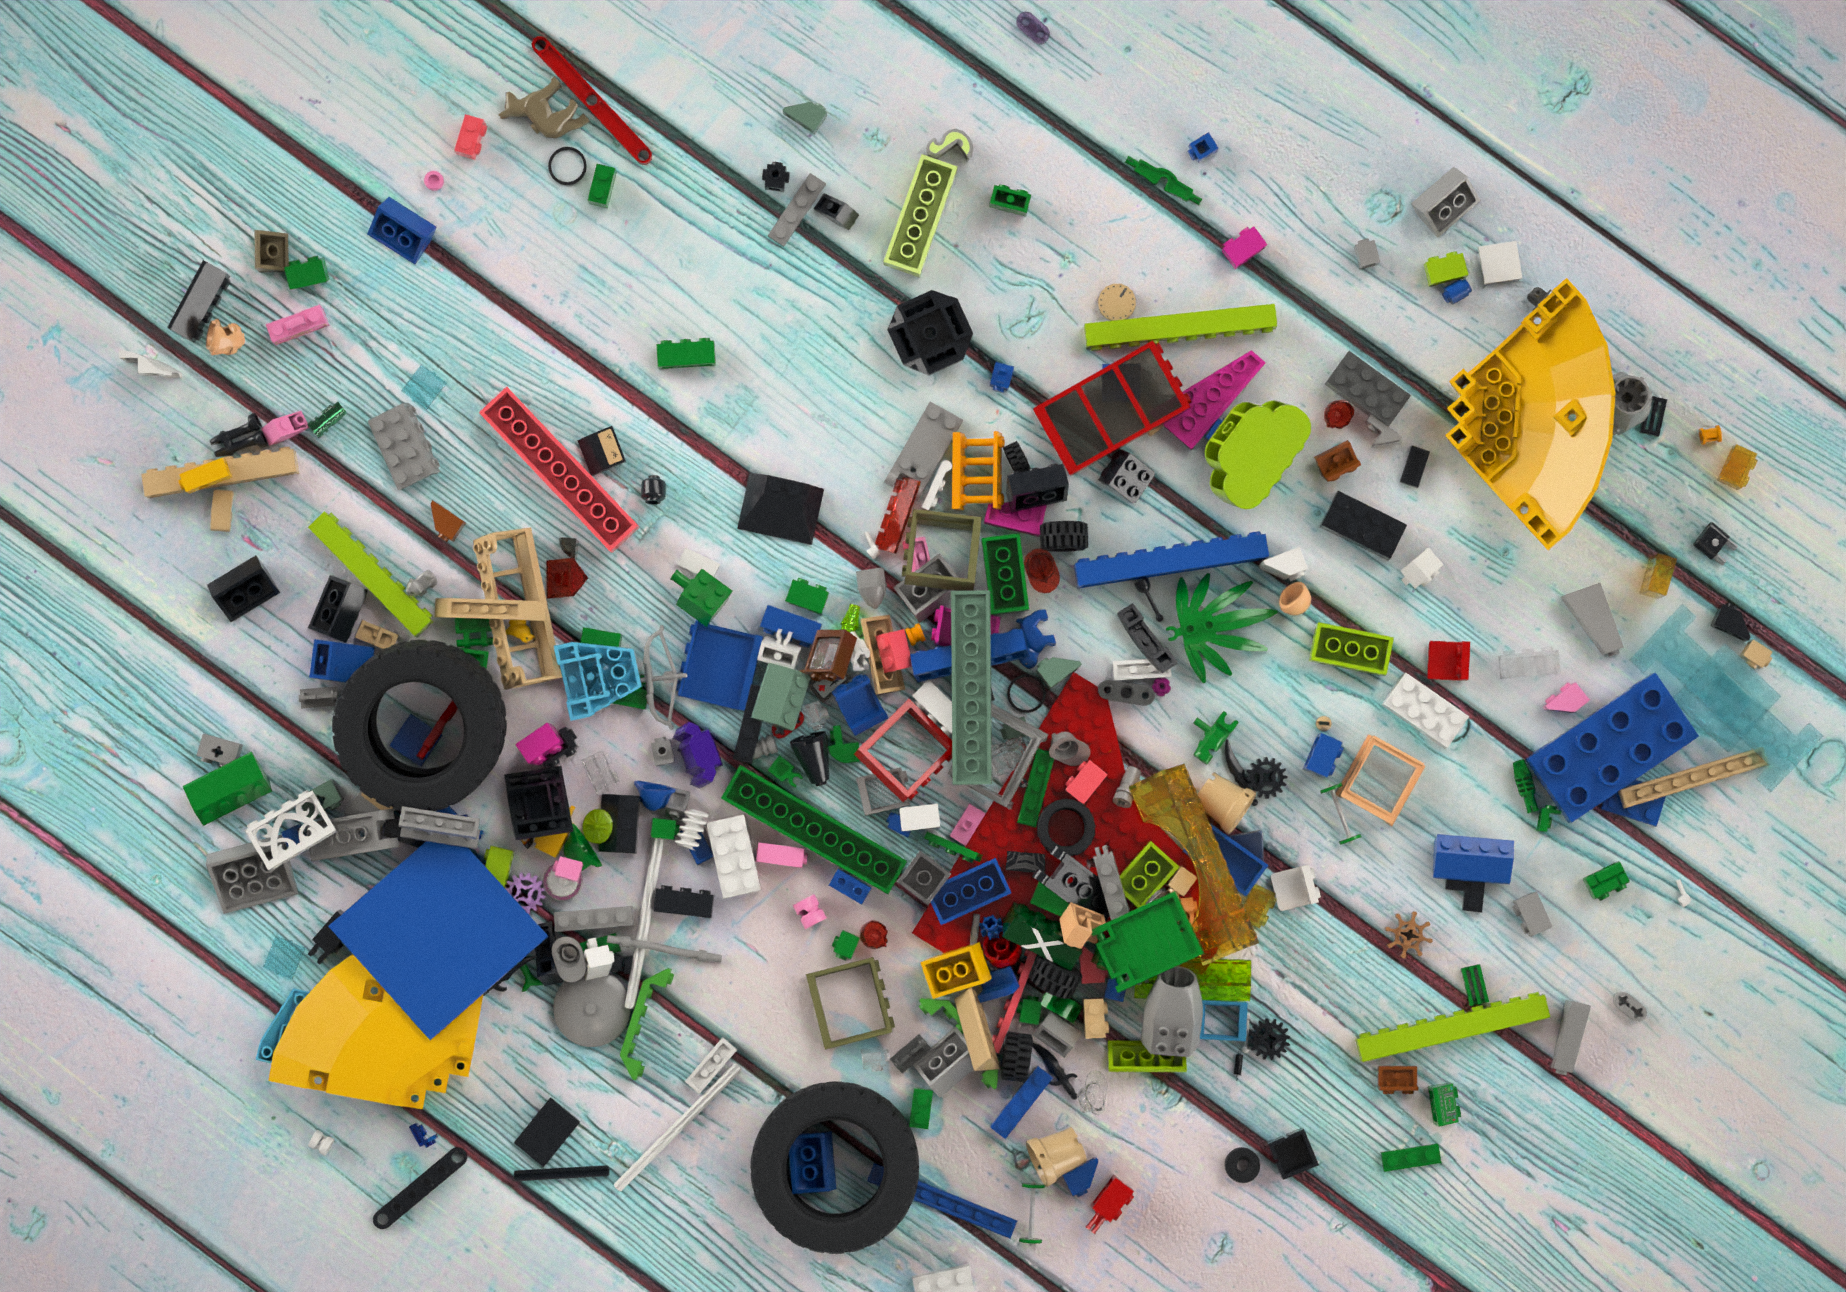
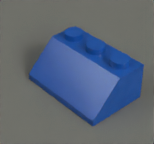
M388 197L378 206L367 235L411 263L416 264L431 242L437 227L391 197Z
M832 1131L800 1134L789 1150L792 1193L829 1192L836 1190Z

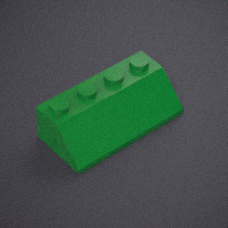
M252 751L183 786L192 809L203 826L272 792L270 780Z

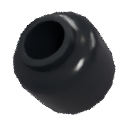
M650 475L641 483V498L650 505L660 504L666 497V483L659 476Z

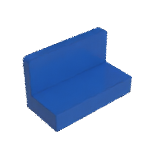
M1011 966L990 971L992 979L980 984L983 991L977 997L979 1002L982 1003L1013 994L1020 985Z

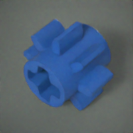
M994 915L987 918L984 917L983 923H979L982 936L987 935L989 940L996 937L999 938L1000 932H1003L1001 918L996 920Z

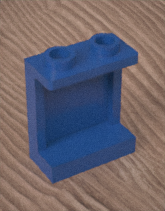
M866 674L858 675L851 682L840 684L832 691L834 699L854 736L888 719V715L882 708L870 683L871 681Z

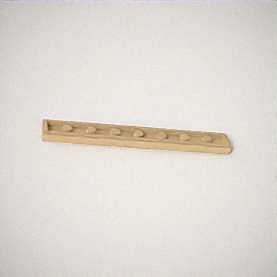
M1762 746L1623 788L1618 793L1624 809L1769 764Z

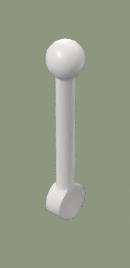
M1247 1013L1246 1041L1242 1048L1243 1053H1249L1250 1051L1248 1047L1250 1013Z

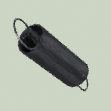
M1239 1053L1236 1054L1234 1066L1236 1077L1241 1075L1243 1055Z

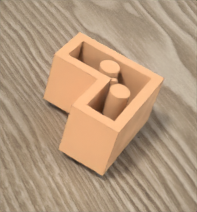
M1074 903L1069 904L1059 919L1064 943L1079 949L1088 941L1095 944L1098 939L1096 936L1092 937V929L1106 923L1104 915Z

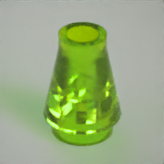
M855 604L849 605L840 623L841 630L845 629L848 632H856L859 629L860 606Z

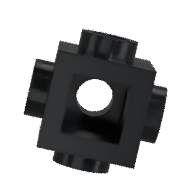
M781 162L767 164V169H763L762 180L765 181V190L784 192L785 183H789L790 172H787L786 166H783Z

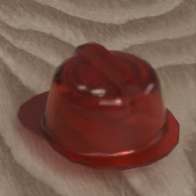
M1041 548L1030 551L1024 560V568L1030 584L1040 593L1052 592L1057 588L1060 581L1059 571L1053 556L1049 551Z

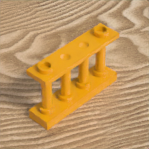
M994 431V438L967 439L965 434L953 432L952 509L964 510V506L967 504L993 503L994 509L1001 510V505L1004 504V494L1002 493V448L1005 445L1002 433ZM967 446H993V457L967 458L965 456V448ZM967 465H993V476L967 477L965 475V467ZM970 484H993V496H967L965 494V486Z

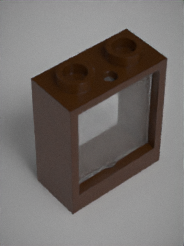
M845 629L817 630L804 672L812 680L818 682L821 680L831 682L844 680L857 637Z

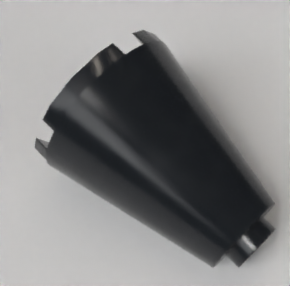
M826 731L812 732L809 736L804 737L802 735L791 740L790 746L810 783L816 786L825 785L829 779L828 738Z

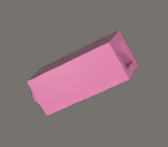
M759 842L756 862L802 868L803 864H807L808 853H804L805 849Z

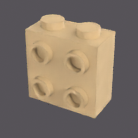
M1102 997L1082 998L1084 1037L1086 1039L1106 1038L1105 1033H1109L1108 1021L1104 1019V1014H1108L1107 1002L1103 1001Z

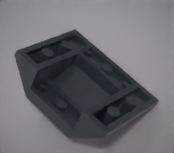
M749 473L737 529L812 545L824 489L771 475Z
M562 766L504 774L515 840L573 832Z

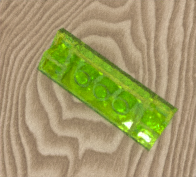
M1194 958L1179 965L1191 970L1196 975L1202 1000L1250 1001L1251 960ZM1157 976L1150 978L1149 983L1144 981L1141 985H1135L1134 998L1147 999Z

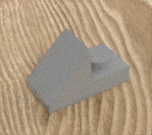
M1370 415L1365 422L1371 432L1375 434L1377 432L1380 433L1372 446L1395 443L1402 438L1401 435L1373 415Z

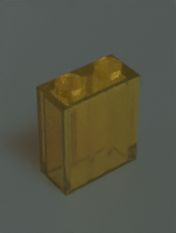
M1659 553L1649 557L1639 594L1655 599L1666 596L1677 559Z

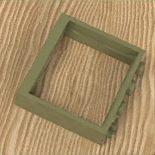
M913 509L912 517H908L907 527H911V530L906 532L905 544H909V547L904 549L903 560H907V565L902 567L901 576L905 577L904 584L956 591H974L982 517ZM917 524L972 531L967 579L912 572Z
M874 957L806 974L825 1050L893 1032L892 1028L895 1027L893 1016L889 1017L887 1009H890L888 997L884 998L882 991L886 989L883 979H879L878 972L881 971L879 961H874ZM869 964L885 1028L831 1041L815 978Z

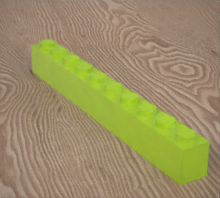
M1275 304L1085 323L1084 332L1086 349L1091 348V351H1100L1102 347L1110 346V349H1119L1121 345L1129 344V347H1138L1140 343H1149L1152 340L1155 344L1166 340L1167 343H1176L1178 339L1185 338L1186 341H1195L1197 337L1204 336L1205 339H1214L1216 335L1223 334L1224 337H1233L1235 333L1242 332L1243 335H1252L1254 331L1271 333L1273 329L1277 328Z
M1539 992L1529 993L1528 998L1521 999L1520 996L1509 998L1510 1002L1503 1004L1502 1001H1495L1490 1003V1007L1483 1008V1005L1471 1007L1472 1011L1464 1012V1009L1454 1011L1453 1015L1448 1017L1445 1014L1434 1016L1435 1020L1427 1021V1018L1416 1020V1024L1408 1026V1023L1396 1025L1397 1029L1393 1030L1386 1027L1378 1029V1033L1372 1035L1370 1032L1359 1034L1360 1038H1355L1360 1061L1374 1060L1550 1018L1546 996L1544 994L1540 995Z

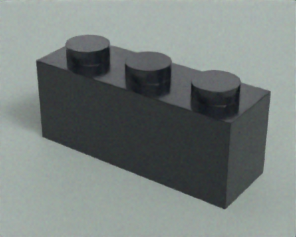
M661 885V889L656 888L654 912L712 918L715 895H710L711 891L699 889V893L691 892L692 888L680 887V891L672 890L673 886Z

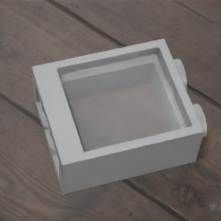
M901 767L888 770L906 788L905 782H908L906 770L902 771ZM874 774L856 778L865 816L909 806V801H912L908 798L903 803Z

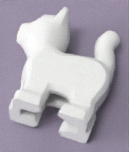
M852 631L850 633L857 637L850 659L853 664V671L868 670L869 663L866 661V658L870 657V650L867 648L864 640L860 639L856 632Z

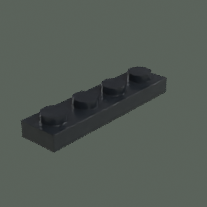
M753 684L750 687L733 756L734 760L750 764L753 763L762 726L761 721L751 718L761 687Z

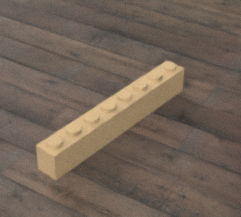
M282 447L277 452L263 450L260 451L259 455L245 453L241 454V458L234 459L233 456L223 457L227 461L232 478L204 489L300 474L296 451L290 449V447ZM215 459L204 460L203 464L196 465V462L185 463L184 467L177 468V465L167 466L162 471H158L157 468L146 470L147 473L141 474L145 497L154 498L186 492L185 490L182 491L178 480L181 479L179 474L212 462Z

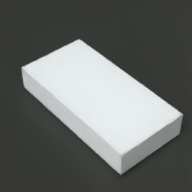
M688 548L684 549L677 564L695 574L704 569L713 577H715L720 566L719 563Z

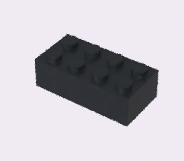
M1337 491L1319 527L1388 561L1391 559L1407 524Z

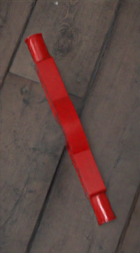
M453 700L424 741L422 748L416 755L419 759L423 760L428 751L431 750L444 731L446 723L450 722L458 710Z

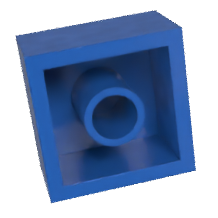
M1323 733L1317 734L1303 770L1323 779L1330 775L1332 776L1336 768L1334 761L1336 758H1340L1344 747H1341L1343 742Z

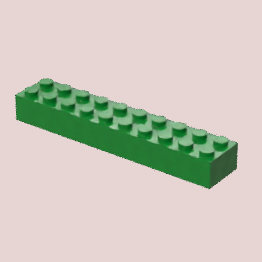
M741 765L721 797L724 801L886 894L890 893L907 863V860Z

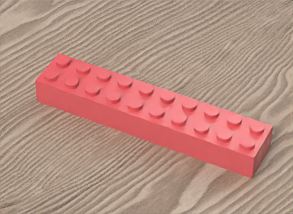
M508 387L504 388L479 412L611 553L640 528Z

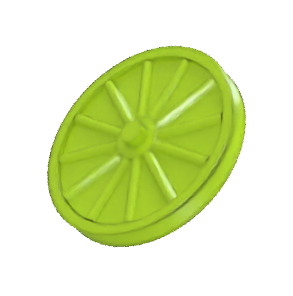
M594 809L585 816L582 826L585 838L591 843L601 844L610 837L613 823L608 812L602 809Z

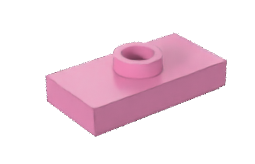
M969 804L950 837L966 846L986 813Z

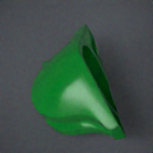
M572 824L573 832H570L569 839L564 845L565 858L583 862L582 871L590 865L597 868L601 867L602 864L588 840L577 826Z

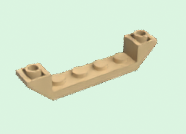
M435 598V617L546 621L547 602Z

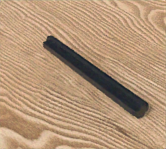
M608 1165L516 1170L514 1171V1181L609 1176L610 1168Z

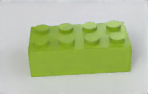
M1318 622L1315 626L1309 661L1386 676L1394 637Z

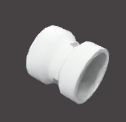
M317 1130L311 1138L308 1147L318 1149L319 1153L325 1156L335 1139L330 1136L326 1137L323 1135V1132Z

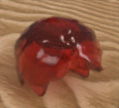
M1335 400L1328 404L1324 411L1326 427L1332 429L1335 427L1337 429L1346 427L1354 416L1355 410L1353 406L1346 400Z
M870 920L862 925L859 936L864 946L869 949L887 947L886 943L888 940L886 936L888 930L884 924L877 920Z

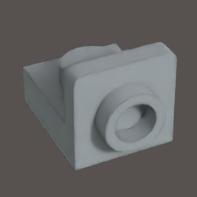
M675 788V793L670 796L666 805L665 815L673 820H682L685 817L684 812L686 811L691 792Z

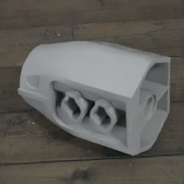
M1618 372L1613 375L1616 393L1613 435L1617 434L1618 436L1644 422L1650 414L1652 392L1649 390L1644 378L1631 376L1624 372Z
M1176 966L1159 974L1147 996L1144 1007L1141 1042L1150 1054L1190 1057L1199 1047L1203 1003L1197 977L1191 970Z

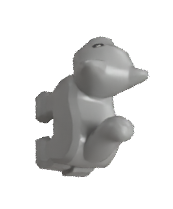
M426 570L415 580L409 579L406 592L410 596H423L427 593L429 587L433 588L437 585V578L430 570Z

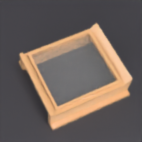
M1368 734L1341 782L1343 786L1337 789L1336 795L1386 821L1385 823L1393 826L1425 765L1380 738Z

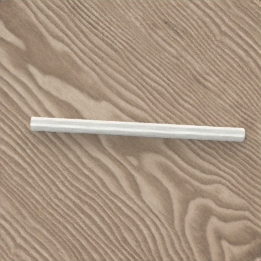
M662 838L653 839L636 940L647 941L664 842ZM634 948L625 1001L626 1008L634 1009L636 1005L645 953L644 948Z
M734 1063L614 1183V1187L618 1191H622L742 1071V1068L737 1063Z

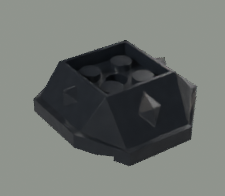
M930 290L897 305L887 329L903 366L928 376L963 361L973 336L972 329L958 299L934 290ZM933 329L936 335L933 338H928L925 336V331Z

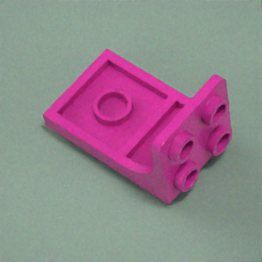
M940 605V609H936L934 622H938L937 628H933L931 640L935 641V646L945 647L951 645V608ZM991 615V634L999 632L1000 616Z

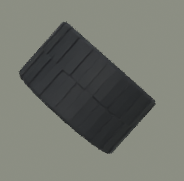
M1061 799L1052 802L1044 808L1038 818L1037 835L1040 843L1047 851L1050 852L1053 846L1056 845L1068 855L1076 856L1084 852L1092 843L1096 825L1093 815L1084 804L1073 799ZM1060 810L1074 811L1083 820V836L1072 846L1058 845L1049 836V820Z

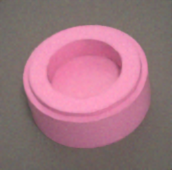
M430 171L426 174L424 183L428 189L437 191L442 188L444 178L439 172Z

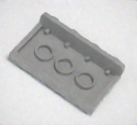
M402 403L368 420L398 490H402L430 475L440 472L439 462L433 456L432 446L426 440L424 428L416 417V409L410 403Z

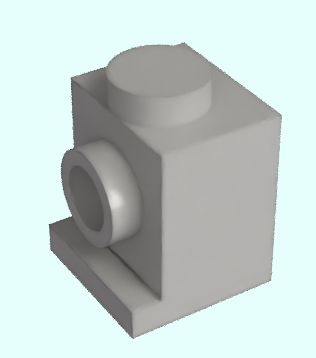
M666 737L654 739L655 743H651L655 766L675 763L671 740H666ZM664 747L666 749L665 754H660L659 748Z

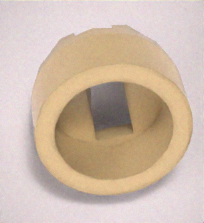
M1321 716L1316 720L1318 730L1327 731L1331 728L1332 722L1329 717ZM1319 721L1329 722V726L1319 725Z

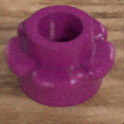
M1156 678L1152 689L1158 696H1165L1171 690L1170 682L1166 678Z

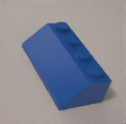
M1437 834L1434 840L1433 878L1510 885L1514 862V840Z

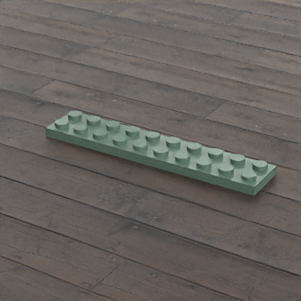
M990 590L951 591L953 785L992 784Z

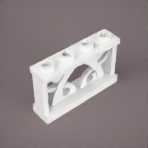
M306 790L298 795L299 799L294 802L289 800L282 804V809L277 812L272 810L264 815L265 819L260 822L255 820L247 825L248 829L245 832L269 871L281 866L337 832L313 791L309 792ZM306 802H310L315 806L314 814L310 818L306 817L309 814V807L307 811L301 810L302 805ZM296 808V813H287ZM319 812L328 825L324 829L314 821ZM276 819L273 827L270 826L269 823ZM284 820H296L304 823L299 830L300 843L297 845L288 838L278 839L279 830ZM308 825L311 826L307 829L311 831V835L304 836V829ZM263 828L267 829V834L262 836L265 838L271 837V841L260 842L257 839V832ZM287 842L289 847L288 849L283 850V844L278 846V843ZM271 845L273 859L269 861L261 847Z

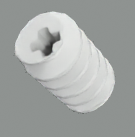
M691 809V811L684 812L688 816V818H682L686 826L679 827L684 832L677 833L681 840H675V843L694 850L693 847L699 846L695 839L702 838L698 832H704L700 825L707 823L702 817H709V814Z

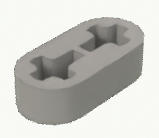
M1618 992L1614 995V1005L1631 1020L1640 1022L1646 1018V1008L1626 992ZM1619 996H1626L1625 1001L1629 1004L1628 1007L1625 1004H1618L1620 1002ZM1631 1007L1635 1009L1640 1008L1641 1017H1634L1635 1013L1631 1010Z

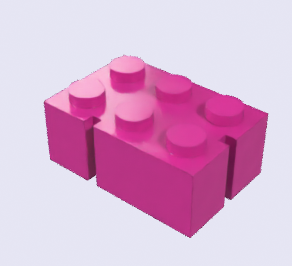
M547 722L515 745L528 764L540 766L548 760L547 756L549 754L556 755L564 749L563 745L566 743L553 724Z

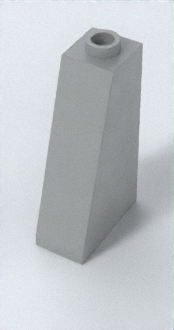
M1601 583L1561 596L1565 605L1602 655L1608 653L1610 657L1620 653L1619 649L1624 647Z
M1569 1000L1565 1001L1551 1068L1556 1069L1555 1073L1567 1075V1072L1573 1073L1591 1005Z

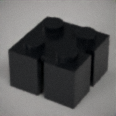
M1303 1128L1287 1133V1138L1280 1136L1266 1142L1273 1159H1278V1161H1275V1165L1283 1180L1319 1165Z

